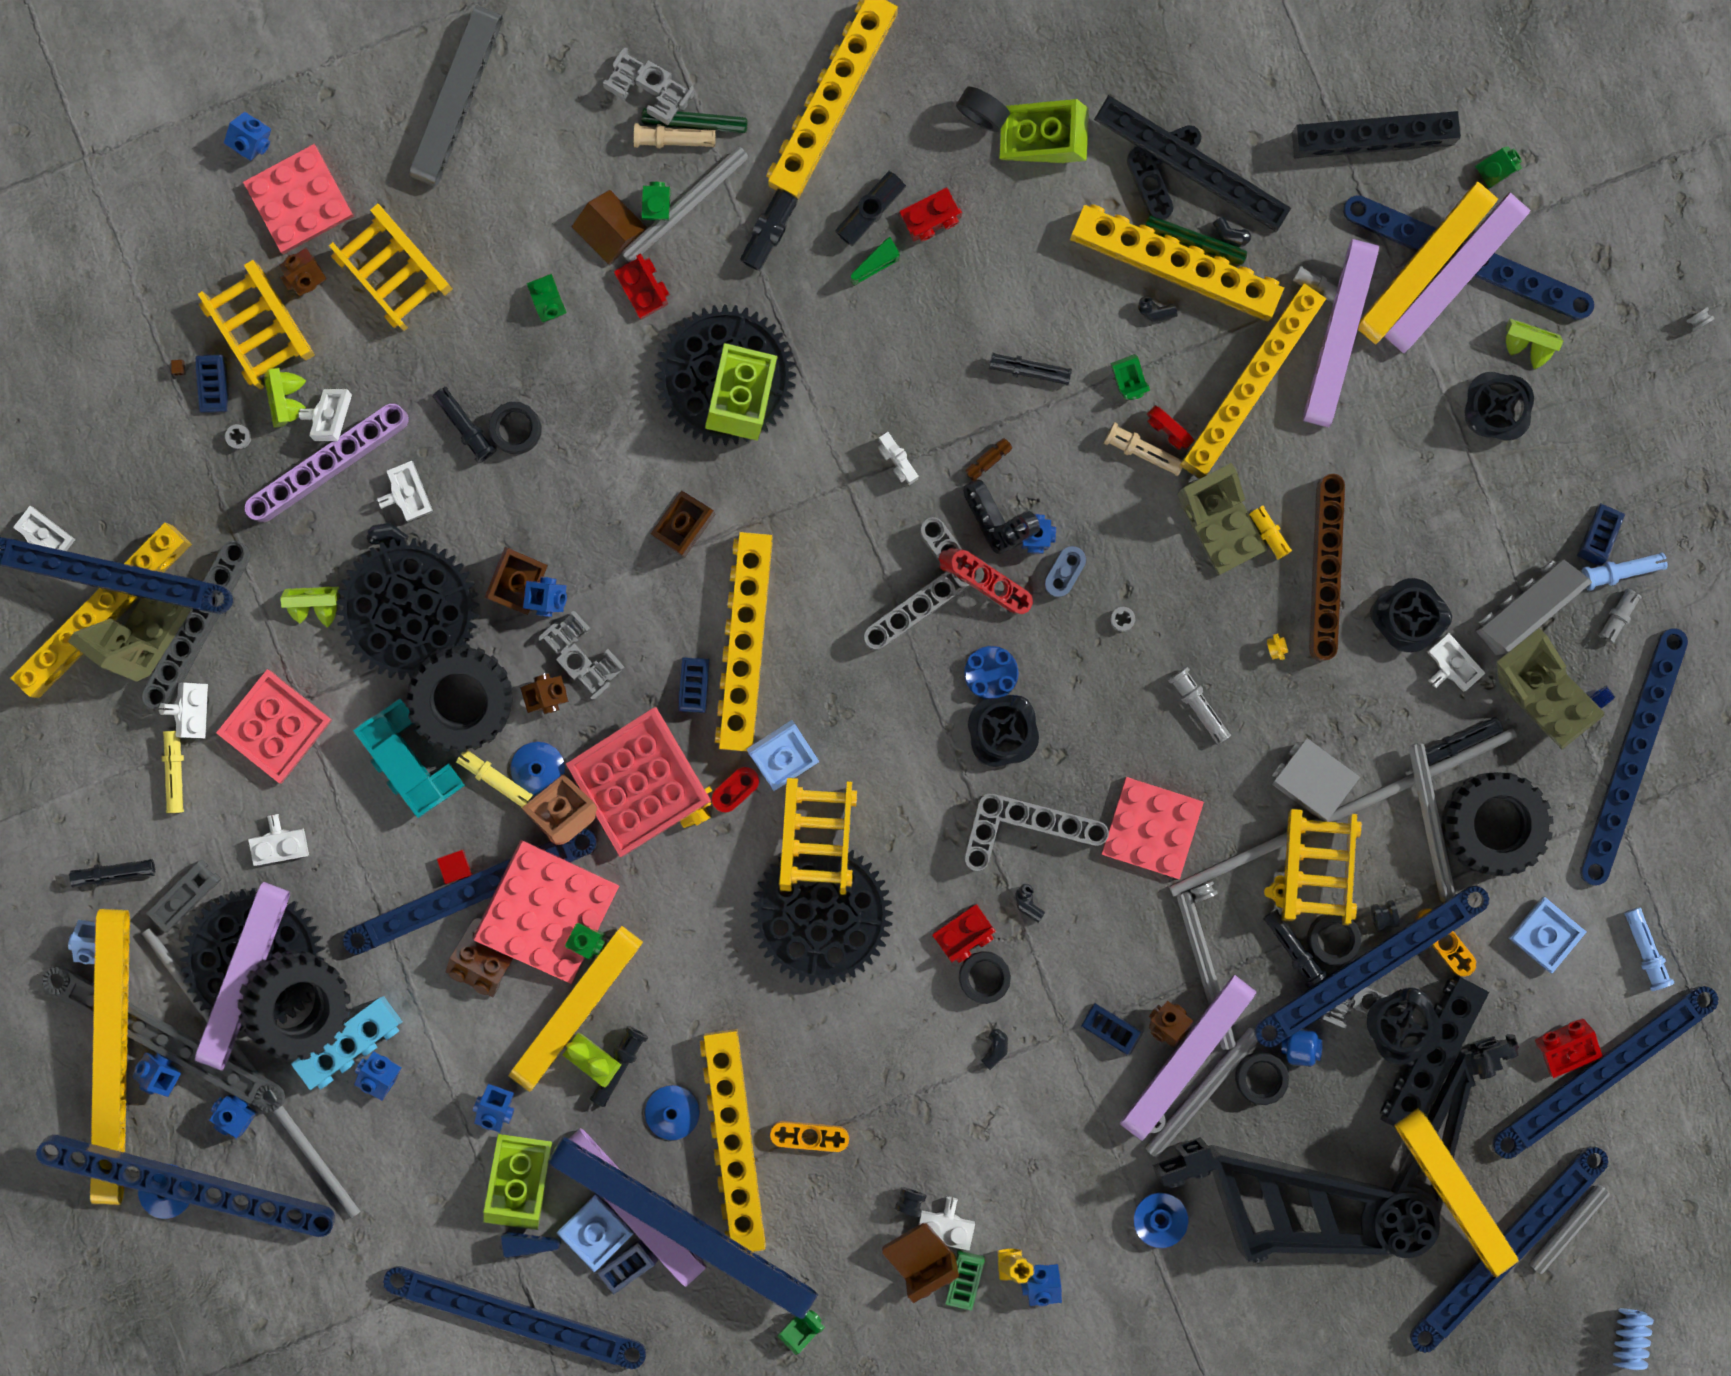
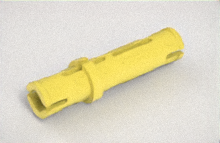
M163 731L164 756H162V761H165L166 813L184 812L181 761H184V755H181L180 737H176V731Z
M468 749L466 752H462V756L456 761L457 764L475 774V778L478 781L482 779L521 806V808L533 796V794L527 792L491 767L492 763L482 761L468 751Z

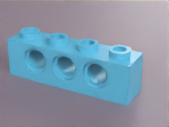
M382 996L344 1024L346 1027L343 1033L338 1031L334 1037L337 1041L332 1046L329 1044L324 1046L325 1052L316 1055L314 1052L310 1053V1059L301 1060L298 1058L291 1065L310 1090L317 1086L321 1090L334 1080L331 1075L340 1070L343 1074L356 1063L353 1059L362 1053L365 1057L378 1048L375 1043L382 1037L387 1041L400 1030L397 1026L403 1021L386 998ZM367 1021H371L377 1026L375 1036H370L365 1032ZM345 1038H350L354 1041L355 1049L353 1052H348L343 1048V1040ZM323 1054H327L332 1058L333 1065L331 1068H325L321 1064Z

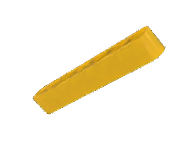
M1477 181L1360 319L1357 330L1376 345L1490 211L1498 198Z
M623 926L618 929L508 1075L511 1079L528 1092L532 1091L643 944L642 940Z
M1416 1109L1395 1124L1397 1132L1491 1274L1497 1278L1519 1261L1516 1254L1424 1114L1419 1109Z

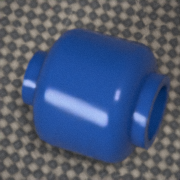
M1299 1030L1282 1041L1281 1051L1282 1054H1287V1061L1290 1064L1312 1067L1316 1061L1321 1060L1322 1039H1318V1035L1314 1031Z

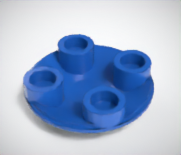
M996 646L983 647L971 654L964 671L965 681L969 689L976 696L983 699L999 698L1008 695L1014 689L1019 673L1014 657L1007 650Z

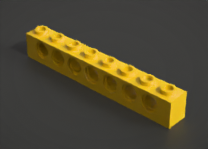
M859 0L855 8V12L858 14L853 22L848 21L842 33V36L845 37L840 46L836 44L829 58L832 62L828 70L826 68L822 69L817 79V83L820 85L815 93L811 91L804 104L807 107L803 116H797L792 126L794 133L791 139H785L779 150L782 156L777 164L772 163L766 177L769 178L768 184L770 188L776 191L779 188L789 192L797 199L800 198L898 14V6L887 0ZM866 20H871L876 26L872 30H866L861 24ZM852 44H860L863 50L858 54L850 52L849 47ZM841 67H846L851 73L847 77H840L836 71ZM832 90L838 94V97L833 101H828L823 95L827 91ZM815 114H821L826 120L824 123L817 125L811 121V118ZM807 137L813 141V144L809 148H802L798 144L799 140ZM790 161H796L801 165L799 170L795 172H790L785 167Z
M1094 204L1083 206L1070 240L1268 322L1272 318L1284 290V287L1279 286V281L1271 277L1265 276L1263 279L1255 276V272L1247 267L1239 266L1238 269L1229 265V261L1223 257L1214 256L1212 258L1204 254L1205 251L1199 247L1192 245L1189 248L1179 244L1180 241L1172 236L1165 235L1161 237L1154 234L1155 230L1148 226L1140 225L1137 227L1129 223L1130 220L1124 216L1115 214L1113 217L1104 213L1105 210L1100 206ZM1100 224L1106 225L1110 230V234L1106 236L1099 235L1096 231V226ZM1121 236H1132L1135 244L1125 246L1121 242ZM1155 245L1159 249V255L1155 257L1148 255L1146 246ZM1174 255L1181 256L1184 260V266H1174L1171 262V257ZM1200 265L1205 266L1209 270V276L1200 277L1196 273V267ZM1221 277H1231L1234 281V286L1231 288L1224 287L1221 283ZM1246 287H1255L1259 292V296L1257 298L1249 297L1246 294Z
M1306 284L1301 286L1199 435L1180 466L1198 479L1207 476L1327 298Z
M164 523L124 564L164 573L192 544L173 525ZM99 588L32 655L11 679L29 697L40 698L83 655L81 651L68 642L72 634L110 618L116 621L139 597Z
M739 532V539L734 538L733 554L737 555V564L731 565L730 581L735 582L734 592H729L728 608L732 609L731 619H726L725 635H729L730 639L729 646H724L722 662H727L726 673H721L720 689H725L724 700H719L717 716H722L721 727H716L715 743L720 744L719 749L748 752L746 749L754 744L773 541L772 535ZM750 554L756 555L759 558L758 565L752 569L746 568L743 564L744 558ZM746 581H752L756 584V591L750 596H746L741 592V586ZM743 608H749L753 611L754 616L750 622L744 623L739 620L738 614ZM740 635H747L751 638L749 648L745 650L737 648L736 640ZM738 662H745L749 667L748 673L743 677H738L734 674L733 668ZM738 688L743 689L746 693V699L741 704H735L731 700V693ZM735 715L740 716L744 722L743 727L738 731H732L728 725L729 719Z
M738 1029L705 1033L704 1040H700L701 1056L707 1057L708 1067L703 1068L705 1084H710L711 1094L707 1095L708 1110L714 1111L715 1118L714 1122H710L712 1138H717L718 1149H714L716 1166L721 1165L722 1176L717 1178L719 1193L724 1192L726 1202L721 1204L723 1220H728L729 1230L725 1231V1235L752 1252L765 1250L766 1242ZM717 1053H725L729 1058V1064L724 1067L716 1065L714 1056ZM721 1080L731 1082L733 1090L730 1093L723 1094L718 1090L717 1085ZM726 1107L733 1108L736 1112V1118L732 1121L724 1120L721 1116L722 1109ZM736 1135L740 1140L739 1146L736 1148L728 1147L725 1144L726 1136ZM732 1162H739L743 1166V1172L740 1175H733L729 1172L728 1165ZM736 1189H741L746 1192L747 1199L743 1202H736L732 1198V1192ZM738 1217H747L751 1225L747 1229H740L736 1226L735 1220Z

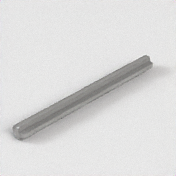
M737 147L670 208L669 221L656 220L622 251L623 256L629 262L637 259L636 255L643 254L740 167L748 159L747 153L741 147Z
M1417 743L1409 746V753L1441 902H1445L1455 895L1425 746L1422 743Z
M1184 892L1177 895V899L1207 1001L1210 1005L1219 994L1220 988L1192 894ZM1231 1028L1220 1040L1223 1050L1236 1046Z
M1250 1027L1236 1042V1046L1227 1052L1169 1119L1164 1128L1146 1146V1150L1153 1157L1157 1158L1258 1042L1253 1028Z

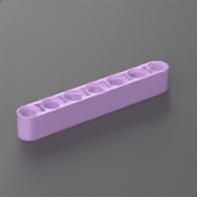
M1508 193L1433 277L1384 337L1404 354L1531 210L1513 194Z
M1352 239L1349 244L1303 414V421L1328 428L1332 424L1379 250L1378 245Z
M396 404L385 405L341 435L338 441H332L250 497L245 504L247 516L258 522L270 521L402 431L408 424L407 412ZM399 411L400 420L395 424H390L388 421L389 414ZM376 426L378 429L377 436L373 439H367V429ZM353 441L355 443V451L352 454L346 455L344 453V446L346 443ZM326 457H332V467L328 470H323L321 467L322 460ZM304 472H309V483L300 485V475ZM282 487H286L288 495L284 500L279 501L277 499V491ZM263 502L265 504V512L260 516H256L254 508L258 503Z
M266 882L261 884L198 1047L195 1061L219 1070L224 1069L241 1027L238 1016L242 1012L237 1008L238 1000L243 999V995L239 992L242 984L247 985L250 979L246 977L251 970L255 973L259 969L257 963L263 959L266 960L287 906L290 891Z
M1233 975L1121 1120L1120 1125L1143 1141L1241 1015L1257 991L1236 975Z
M580 1128L569 1138L619 1169L583 1129ZM606 1200L685 1287L707 1268L699 1256Z

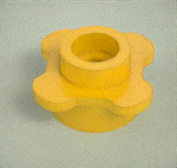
M1273 634L1272 638L1267 639L1271 658L1273 660L1278 658L1284 660L1285 653H1288L1284 637L1280 638L1278 634Z
M1278 875L1274 878V882L1264 889V895L1275 901V905L1278 908H1282L1283 893L1279 894L1278 890L1282 889L1284 891V876Z

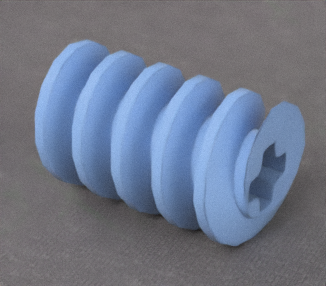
M1620 1308L1618 1312L1626 1315V1318L1618 1319L1617 1323L1625 1326V1328L1616 1330V1334L1622 1336L1623 1340L1615 1341L1614 1344L1622 1348V1351L1613 1352V1355L1621 1359V1361L1612 1364L1631 1370L1648 1368V1363L1642 1359L1649 1357V1351L1644 1348L1649 1347L1651 1341L1645 1337L1652 1335V1330L1646 1326L1652 1325L1654 1320L1647 1316L1645 1312Z

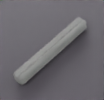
M1599 1184L1593 1188L1530 1262V1266L1539 1274L1545 1272L1609 1197L1610 1193Z

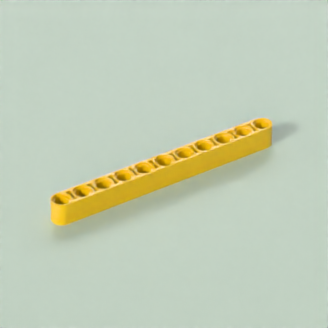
M99 909L96 915L91 1144L125 1153L130 914L128 910ZM100 1160L102 1168L106 1170L112 1169L113 1166L109 1160ZM90 1178V1200L92 1204L121 1205L124 1197V1186Z

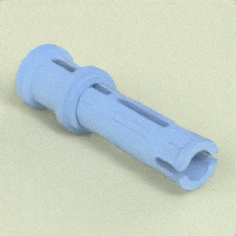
M1661 552L1656 555L1618 564L1608 561L1603 566L1596 568L1583 567L1582 573L1592 581L1586 589L1591 591L1596 586L1604 584L1616 585L1619 579L1658 570H1666L1668 567L1667 562L1656 564V561L1664 560L1666 556Z
M1641 907L1625 912L1624 914L1643 959L1641 967L1643 970H1646L1651 982L1650 990L1656 991L1673 985L1674 980L1669 978L1664 965L1666 962L1665 957L1659 955Z

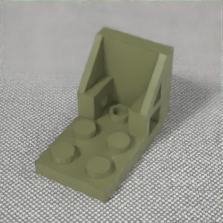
M1232 462L1184 487L1177 493L1180 504L1218 576L1268 550L1243 504L1245 497L1238 473Z
M142 597L126 624L110 618L74 632L68 642L100 667L137 682L151 675L192 608Z
M1540 628L1497 661L1499 682L1504 690L1562 750L1604 716V711L1567 675L1566 665L1547 635Z

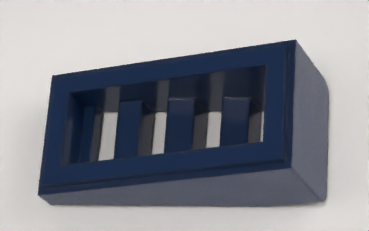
M223 355L195 356L200 412H228L227 358ZM205 365H217V369L206 370ZM206 376H218V380L206 381ZM206 387H219V392H206ZM206 398H220V403H206Z
M1600 503L1577 556L1602 566L1609 558L1625 514ZM1601 516L1615 521L1614 525L1602 520ZM1597 526L1610 531V534L1597 529ZM1593 537H1596V538H1598V539H1601V540L1605 541L1606 543L1603 544V543H1601V542H1598V541L1594 540Z
M682 657L678 711L706 713L710 659ZM688 666H702L703 672L687 671ZM687 676L702 677V683L687 682ZM686 687L701 688V693L686 692ZM685 698L700 699V704L685 703Z
M1096 1003L1081 1027L1126 1055L1132 1053L1143 1034V1031ZM1099 1013L1103 1014L1104 1016L1097 1028H1094L1092 1025ZM1111 1019L1113 1022L1106 1034H1104L1102 1030L1108 1020ZM1118 1025H1120L1123 1028L1121 1029L1117 1038L1114 1040L1111 1037L1115 1032L1116 1028L1118 1027ZM1130 1031L1132 1035L1124 1046L1121 1042L1127 1032Z
M511 1232L501 1235L505 1258L558 1250L561 1246V1240L557 1238Z
M640 1239L599 1270L597 1274L614 1295L652 1268L659 1259ZM631 1256L634 1262L638 1265L637 1269L634 1267V1265L631 1263L628 1257ZM620 1263H622V1265H623V1266L625 1267V1269L628 1271V1273H629L628 1276H627L626 1273L622 1270V1268L619 1266ZM613 1269L621 1279L619 1283L610 1273V1270Z

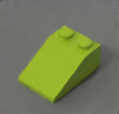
M1078 99L1006 106L1010 114L1001 128V160L1050 163L1087 161L1089 108Z
M724 343L705 425L706 429L758 441L777 356Z
M498 1134L484 1208V1223L538 1230L549 1166L548 1159L550 1158L552 1147L551 1141Z

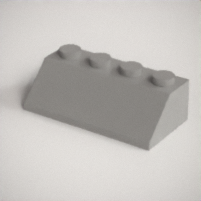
M1552 560L1540 570L1543 573L1536 580L1532 577L1520 586L1522 592L1516 597L1510 595L1499 604L1501 609L1493 615L1490 612L1479 621L1481 626L1475 631L1495 655L1509 653L1589 586L1592 581L1567 561L1561 560L1555 563Z

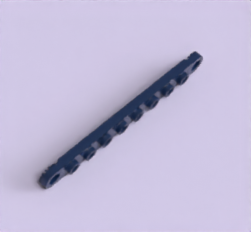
M1361 195L1349 198L1343 209L1344 217L1347 221L1414 251H1418L1436 230V227ZM1361 203L1363 208H1365L1364 215L1360 217L1354 216L1350 211L1351 204ZM1496 253L1474 275L1481 280L1575 320L1585 319L1594 310V300L1588 293ZM1575 299H1583L1585 304H1587L1584 313H1578L1574 310L1573 302Z
M0 537V566L215 614L227 612L233 604L232 593L221 585ZM223 593V603H221V606L214 607L212 604L214 595Z
M1672 628L1665 630L1658 638L1656 649L1651 658L1585 852L1582 866L1580 867L1581 878L1589 885H1601L1607 881L1687 649V636L1680 629ZM1671 634L1678 636L1680 642L1675 650L1670 649L1666 643L1668 636ZM1593 864L1600 866L1602 871L1601 876L1595 880L1591 879L1588 875V869Z
M583 829L565 844L557 845L550 841L538 848L568 862H573L594 851L596 837L590 830ZM578 835L588 836L590 845L586 850H579L575 846V839ZM511 859L349 929L343 938L345 949L351 954H362L493 897ZM354 933H360L364 936L365 944L361 948L353 947L350 942L351 936Z
M1479 886L1465 888L1258 1022L1254 1031L1256 1040L1263 1046L1272 1047L1292 1036L1486 910L1489 905L1488 893ZM1478 892L1481 895L1482 901L1478 907L1473 908L1469 905L1467 898L1470 893ZM1267 1025H1272L1276 1029V1036L1272 1040H1264L1262 1037V1028Z
M1698 986L1692 989L1604 1054L1603 1057L1597 1059L1498 1132L1492 1142L1495 1153L1505 1159L1517 1157L1526 1148L1532 1146L1700 1022L1709 1013L1713 1012L1719 1003L1717 993L1712 988L1706 986ZM1706 992L1710 996V1003L1702 1008L1696 999L1699 994ZM1505 1137H1510L1514 1141V1147L1509 1152H1503L1500 1148L1501 1141Z
M1595 1146L1583 1149L1503 1233L1519 1261L1583 1195L1600 1174L1607 1169L1609 1161L1605 1151ZM1597 1153L1600 1156V1164L1595 1168H1590L1586 1162L1588 1155ZM1479 1258L1411 1330V1344L1423 1353L1435 1350L1441 1341L1464 1320L1516 1264L1496 1278ZM1421 1331H1429L1432 1338L1429 1344L1420 1345L1418 1343L1417 1336Z
M394 1266L384 1276V1288L392 1295L404 1297L420 1304L597 1360L633 1370L640 1367L646 1358V1349L637 1340L403 1266ZM399 1273L404 1276L405 1284L403 1287L396 1288L391 1284L390 1278L392 1274ZM634 1347L637 1349L640 1358L635 1362L628 1361L624 1355L627 1348Z

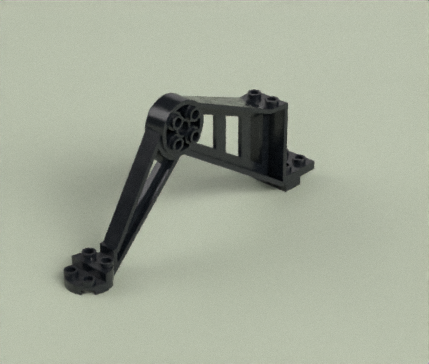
M1507 1034L1505 1040H1496L1495 1036L1484 1038L1470 1044V1051L1468 1049L1460 1051L1427 1117L1435 1132L1438 1133L1448 1113L1441 1141L1453 1159L1471 1087L1476 1086L1473 1075H1479L1480 1079L1492 1078L1496 1075V1071L1503 1069L1501 1058L1503 1060H1510L1518 1056L1517 1050L1519 1045L1516 1036L1513 1034ZM1201 1137L1176 1145L1177 1157L1153 1165L1158 1179L1164 1187L1169 1185L1170 1188L1181 1186L1185 1183L1186 1179L1194 1176L1196 1179L1207 1177L1212 1171L1237 1249L1247 1262L1259 1263L1265 1261L1271 1253L1376 1254L1414 1258L1426 1253L1435 1244L1440 1232L1439 1217L1443 1200L1432 1184L1430 1186L1424 1181L1415 1179L1421 1167L1411 1152L1391 1189L1215 1145L1208 1146ZM1232 1171L1257 1177L1274 1230H1264L1253 1234ZM1277 1182L1307 1188L1321 1232L1292 1231ZM1326 1193L1365 1202L1361 1214L1362 1234L1339 1233ZM1399 1200L1401 1209H1397L1393 1203ZM1426 1212L1428 1222L1424 1218H1422L1426 1214ZM1381 1224L1387 1227L1383 1232H1381ZM1408 1236L1413 1237L1416 1241L1410 1244Z

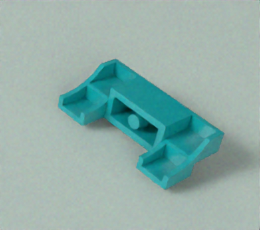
M398 699L353 731L373 757L370 760L371 764L379 773L384 772L389 779L386 783L395 795L400 794L415 816L421 818L441 802L446 801L465 787V784L450 764H447L432 776L400 734L414 723H411L408 716L409 708L406 707L402 699Z

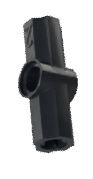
M888 171L873 189L861 198L859 204L838 226L835 232L845 243L853 247L875 222L880 220L883 212L901 194L906 185L895 173ZM868 203H873L878 207V211L874 214H867L863 207Z
M777 189L765 213L760 215L752 230V237L741 255V262L754 270L761 271L773 247L779 244L786 230V223L798 202L796 197L785 190Z

